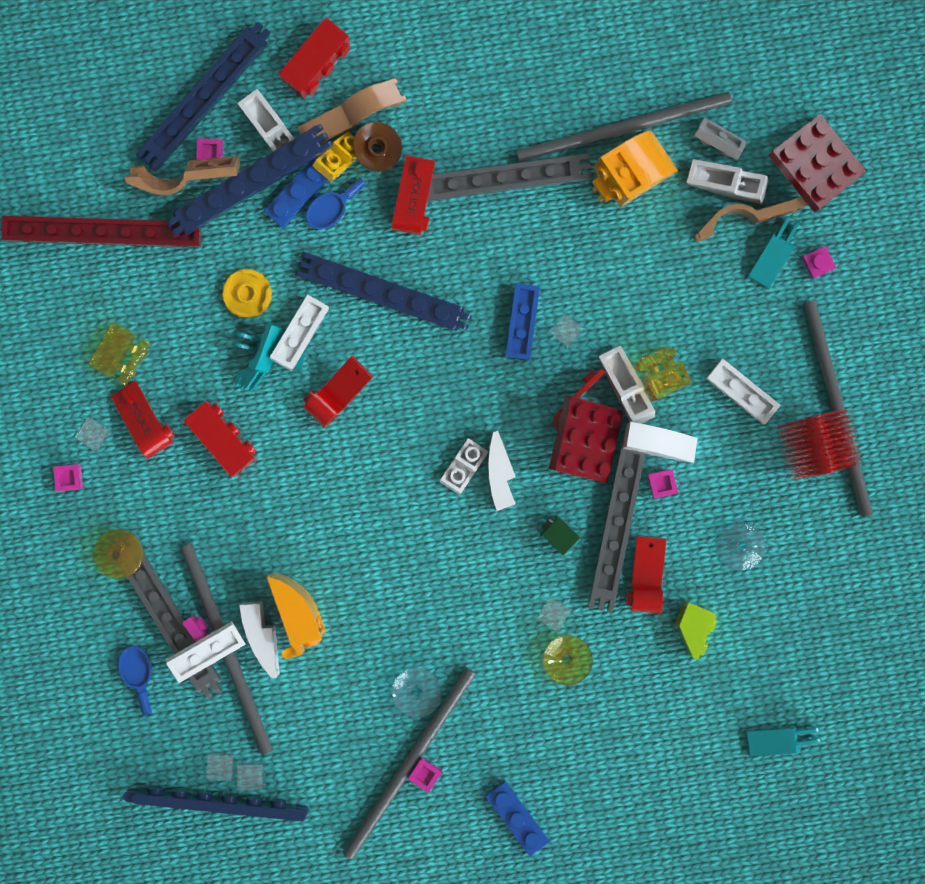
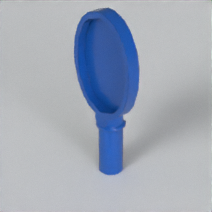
M358 178L349 187L342 190L340 194L329 192L317 197L310 204L306 213L309 225L318 230L327 229L335 225L345 212V202L366 185L362 178Z
M129 646L122 651L119 657L120 676L128 687L136 689L142 715L152 713L147 694L148 691L146 690V685L152 676L151 661L146 651L141 647Z

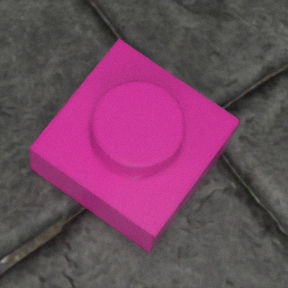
M197 138L196 160L223 157V140Z
M826 246L801 257L811 280L836 268Z
M81 464L53 467L55 491L83 489Z
M673 469L647 474L653 499L678 493Z
M193 615L182 623L196 642L210 634L207 631L209 627L202 617Z
M421 757L408 776V780L429 793L441 775L442 769Z

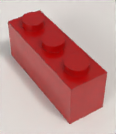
M326 17L279 72L281 81L303 99L308 95H313L319 87V81L324 76L328 77L335 67L334 63L339 57L344 58L351 48L349 36Z
M205 401L183 421L231 477H236L258 458L254 454L257 450L250 441L246 440L244 442L238 435L241 432L240 429L232 421L228 423L222 416L225 412L216 402L212 404Z

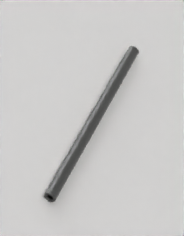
M729 92L516 150L518 162L527 161L729 105L732 103L731 95Z
M816 301L803 303L832 412L845 410ZM846 417L845 419H840L839 421L842 422V420H844V422H845V421L848 420V419H847V417ZM850 432V433H849V435H850L849 440H850V443H851V441H852L853 439H851L852 433ZM854 443L852 444V445L854 446V447H853V450H852V451H853V459H852V461L854 460V455H856V456H857V459H858V455L854 453L855 450H856ZM855 460L857 466L852 464V467H848L860 515L861 517L873 515L860 464L858 460Z
M191 543L181 547V551L214 632L223 627L224 624ZM233 651L223 658L261 755L271 752L273 748L236 654Z
M465 668L343 851L344 856L348 859H354L476 676V673L470 668Z

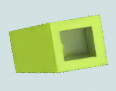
M684 600L676 620V626L688 654L693 659L698 660L700 655L703 656L707 650L708 642L706 639L709 632L712 633L716 627V613Z

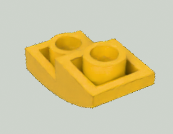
M347 131L333 142L334 146L315 160L313 167L330 182L335 180L357 159L353 151L354 136Z

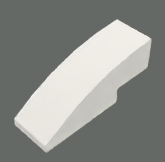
M258 89L238 102L240 108L272 151L277 150L294 139Z
M693 159L687 184L726 197L762 205L768 185V178L766 175L742 171L738 167Z
M619 346L600 355L599 360L629 421L642 424L654 418L655 410L622 347Z
M630 422L626 425L623 449L693 463L697 438L663 428Z
M498 431L492 434L488 458L489 484L496 511L515 504L507 480L516 477Z
M263 601L243 603L240 605V612L249 644L264 670L271 678H276L280 672L275 625H265Z

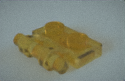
M112 322L88 365L109 377H112L117 369L122 372L118 382L126 386L130 378L135 377L137 373L135 370L141 359H145L148 352L146 351L151 343L142 338L139 345L135 346L132 342L136 334ZM128 350L133 355L128 364L124 365L121 361Z
M674 347L661 348L654 355L643 356L634 364V369L637 372L644 370L648 374L647 377L641 380L651 402L692 384L683 361L675 364L672 358L676 355ZM661 363L664 369L659 371L656 364Z

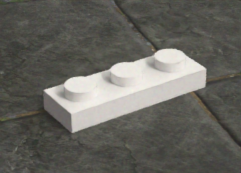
M307 294L271 354L270 359L292 371L329 310V306Z
M721 359L706 377L709 382L763 425L768 422L781 406L724 359Z
M233 621L167 658L166 664L180 683L244 646L245 641Z

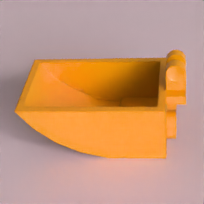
M652 130L646 131L600 157L593 166L598 178L592 181L594 184L592 190L594 193H600L598 196L600 202L603 200L607 202L613 198L621 208L678 172V169Z
M273 572L267 576L291 644V646L282 651V657L290 659L302 655L305 652L304 647L309 648L319 644L326 630L317 604L309 592L293 579Z

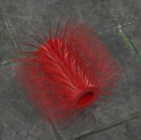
M850 409L808 416L800 419V421H793L786 425L783 424L778 428H787L782 434L784 432L789 434H785L782 439L784 437L785 439L787 437L790 438L785 444L790 443L791 445H786L785 449H790L788 454L791 452L794 454L791 463H796L795 474L798 472L799 479H801L800 477L804 478V476L808 478L810 475L815 477L835 471H842L839 469H847L845 467H852V464L857 466L855 460L858 459L856 455H854V460L852 461V450L854 447L852 444L854 440L850 443L849 433L851 430L848 432L844 430L845 428L849 429L851 425L848 427L845 425L848 420L845 422L844 420L842 422L839 421L848 416L843 415L841 417L840 414L851 411Z

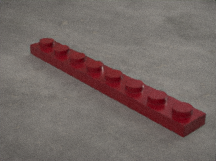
M2 215L1 240L5 242L201 248V228L189 235L181 233L174 236L172 230L177 228L179 224L169 228L167 225L168 221Z

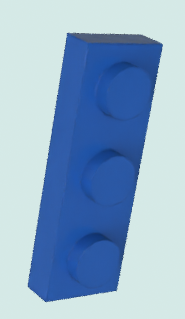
M316 158L311 160L264 210L283 229L328 181L313 167Z
M515 284L505 356L507 358L530 361L540 286Z
M506 780L485 794L487 800L529 856L550 842L547 835Z

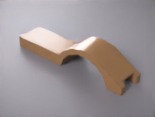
M394 78L357 92L344 101L342 105L297 128L303 134L314 126L321 124L324 129L317 133L316 136L326 132L329 137L321 143L323 145L354 129L360 121L369 115L388 107H397L407 102L405 95H400L396 87L398 81Z
M239 156L191 160L188 162L182 176L170 180L153 176L143 165L132 166L129 168L131 175H126L125 181L129 185L155 195H170L180 191L189 180L237 176L241 164Z
M800 197L757 211L753 207L744 204L728 205L719 210L695 235V240L699 242L709 239L714 234V226L718 218L730 213L740 214L748 218L755 225L800 211L807 206V203Z

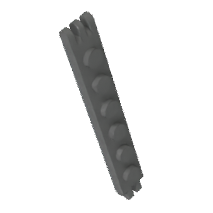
M590 154L433 174L427 202L592 180V173H582V171L591 170V164H581L582 161L590 160Z
M624 439L621 442L588 602V608L593 609L595 600H599L597 608L599 611H603L605 602H609L607 606V612L613 613L646 454L644 452L623 449Z
M130 532L126 535L130 543L129 545L124 538H120L117 541L121 550H119L115 543L109 545V548L171 650L176 654L196 641L182 624L185 621L183 615L136 538ZM213 664L189 677L197 692L203 691L208 699L213 696L209 688L210 686H212L216 693L222 691L218 684L221 678Z

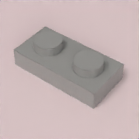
M705 117L694 135L702 143L711 145L720 150L723 155L733 157L736 160L740 157L747 143L746 140Z

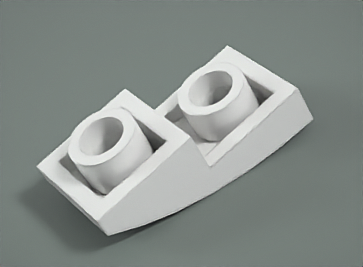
M468 438L439 482L460 495L489 451Z

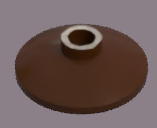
M372 122L362 126L356 133L353 141V151L359 163L365 168L372 171H385L392 168L400 159L402 142L398 133L391 126L381 122ZM372 146H378L380 152L375 153L372 150Z

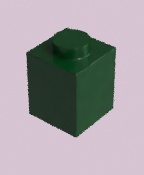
M559 516L555 519L550 517L541 526L543 529L541 535L563 556L581 538Z

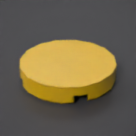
M242 269L227 278L223 286L222 297L231 313L241 318H254L260 316L268 309L272 301V289L269 281L263 274L253 269Z

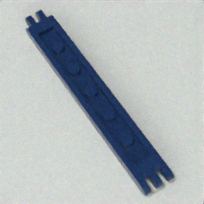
M256 23L252 29L249 26L245 28L138 150L136 156L139 159H142L148 153L143 160L147 166L154 159L156 160L151 166L154 172L160 169L266 48L268 42L265 40L271 32L268 29H264L258 35L263 28L261 23Z
M322 125L314 126L237 173V176L230 177L172 213L174 218L167 222L169 228L179 224L177 228L172 230L173 235L177 236L181 233L185 235L191 234L334 146L331 141L323 145L321 144L329 138L326 132L316 136L317 133L324 129Z
M302 252L301 257L310 261L309 264L299 261L298 266L307 270L306 273L296 270L295 276L453 331H457L458 327L468 330L469 325L460 322L461 318L469 321L472 318L471 315L463 312L464 307Z
M149 786L148 788L140 789L130 788L123 794L124 801L139 805L293 821H304L309 812L307 805L286 803V800L279 798L263 801L258 796H248L247 799L237 798V795L231 793L215 796L210 791H198L196 794L188 793V790L183 788L167 791L163 790L161 786Z

